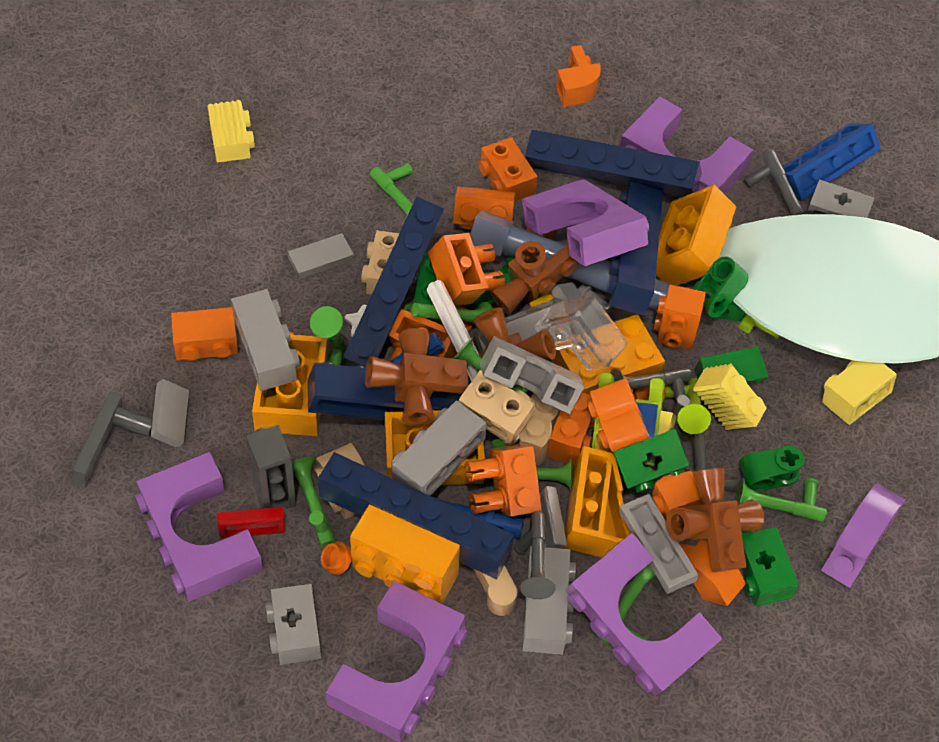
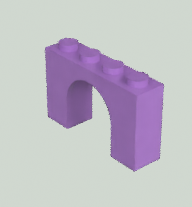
M659 97L625 131L621 137L620 146L674 156L667 150L664 142L679 128L683 109ZM729 136L713 155L706 159L698 160L702 170L698 191L715 184L725 194L749 168L753 149Z
M585 179L522 199L525 226L538 235L574 225L566 228L569 256L583 266H588L648 245L647 232L649 231V223L646 216Z
M210 452L136 481L139 494L134 496L141 514L148 513L151 520L147 521L146 524L153 540L160 539L162 547L158 548L161 559L165 567L172 565L175 574L170 575L175 590L177 594L184 592L188 602L263 571L261 555L248 529L209 545L190 544L182 540L174 532L177 519L187 508L225 492L222 476Z
M631 533L565 590L569 594L567 598L571 605L578 612L583 611L591 620L590 626L596 635L601 639L606 638L613 646L612 652L616 659L624 666L628 664L636 674L635 680L645 692L649 693L651 691L654 695L663 692L722 638L700 612L691 617L667 639L660 641L641 639L626 628L619 614L618 602L620 593L630 579L654 560L646 548Z
M393 581L377 607V620L410 637L420 646L424 654L422 666L413 676L404 681L385 683L343 664L326 691L327 706L397 742H401L406 733L412 735L420 719V716L417 715L422 704L428 706L436 691V687L433 684L439 675L444 677L447 674L452 663V658L449 656L454 647L458 649L462 647L468 635V630L465 629L466 615Z

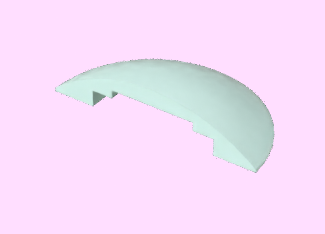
M802 214L774 217L729 228L719 258H732L748 273L747 285L733 301L761 325L804 347L855 361L908 363L939 357L938 240L897 224L865 217L836 214Z

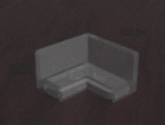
M593 294L554 304L534 326L537 333L543 329H547L550 332L556 350L571 347L588 371L609 367L628 344L626 338Z

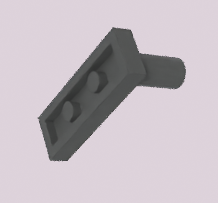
M110 391L72 470L73 485L86 487L114 425L149 437L153 418L122 408V395Z

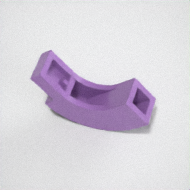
M876 483L852 516L821 571L851 588L881 537L893 523L906 499L885 486Z

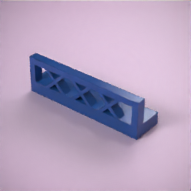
M849 123L782 167L797 200L802 201L815 192L819 180L830 183L881 148L873 124Z

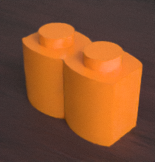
M627 378L590 391L592 399L588 400L587 404L593 419L599 417L603 429L599 430L598 433L604 449L610 447L612 453L617 450L650 438Z

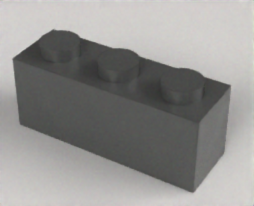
M279 426L260 428L252 434L246 435L253 486L262 509L283 507L286 510L295 507L292 461Z

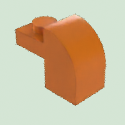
M582 45L571 47L570 68L557 71L556 90L563 107L586 103L598 91L601 72L600 63L591 64V59L589 55H585Z
M701 539L696 546L681 544L682 549L698 573V579L693 584L701 598L708 602L728 606L746 584L739 569L712 572L708 541Z

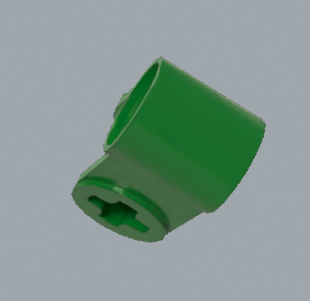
M721 257L712 264L711 268L692 289L706 292L703 303L706 313L713 318L719 317L747 285L748 273L732 258Z
M784 446L763 452L749 453L739 460V466L746 485L756 492L760 489L761 492H765L773 488L795 484L800 476L804 455L796 447Z

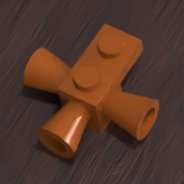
M536 241L524 242L517 248L515 258L508 263L510 277L513 280L490 292L491 297L499 308H503L504 313L511 315L523 298L529 304L551 293L558 280L563 276L571 275L577 269L579 262L569 256L568 243L547 261L545 260V248Z
M503 308L488 310L474 319V323L489 344L493 336L545 360L555 359V343L547 329H543L522 341L519 332L508 335ZM488 346L484 352H478L481 358H483Z
M410 328L402 331L398 336L403 353L399 364L369 356L366 365L365 384L367 388L395 385V401L405 402L402 421L409 426L422 427L431 424L435 419L430 402L433 391L463 394L467 389V361L427 356L430 334L421 328Z
M725 468L692 472L703 504L688 506L685 509L672 508L666 518V527L670 537L678 542L688 538L690 540L708 538L712 572L746 568L741 531L757 532L762 528L764 512L761 505L754 499H749L739 504L737 500L723 502Z

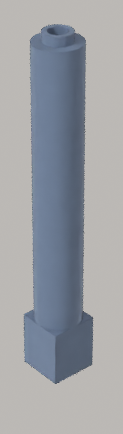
M482 210L476 216L470 233L474 246L489 243L494 248L487 251L495 250V254L501 256L503 253L515 258L516 250L522 243L536 241L545 248V260L547 261L565 246L562 243L514 226V222ZM602 260L588 266H583L579 263L577 269L567 278L606 292L610 278L608 272L611 262ZM655 278L654 294L648 308L658 310L660 296H667L670 283Z

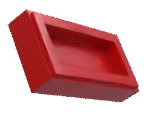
M283 507L217 512V525L221 539L231 537L247 529L251 536L282 534L286 532Z

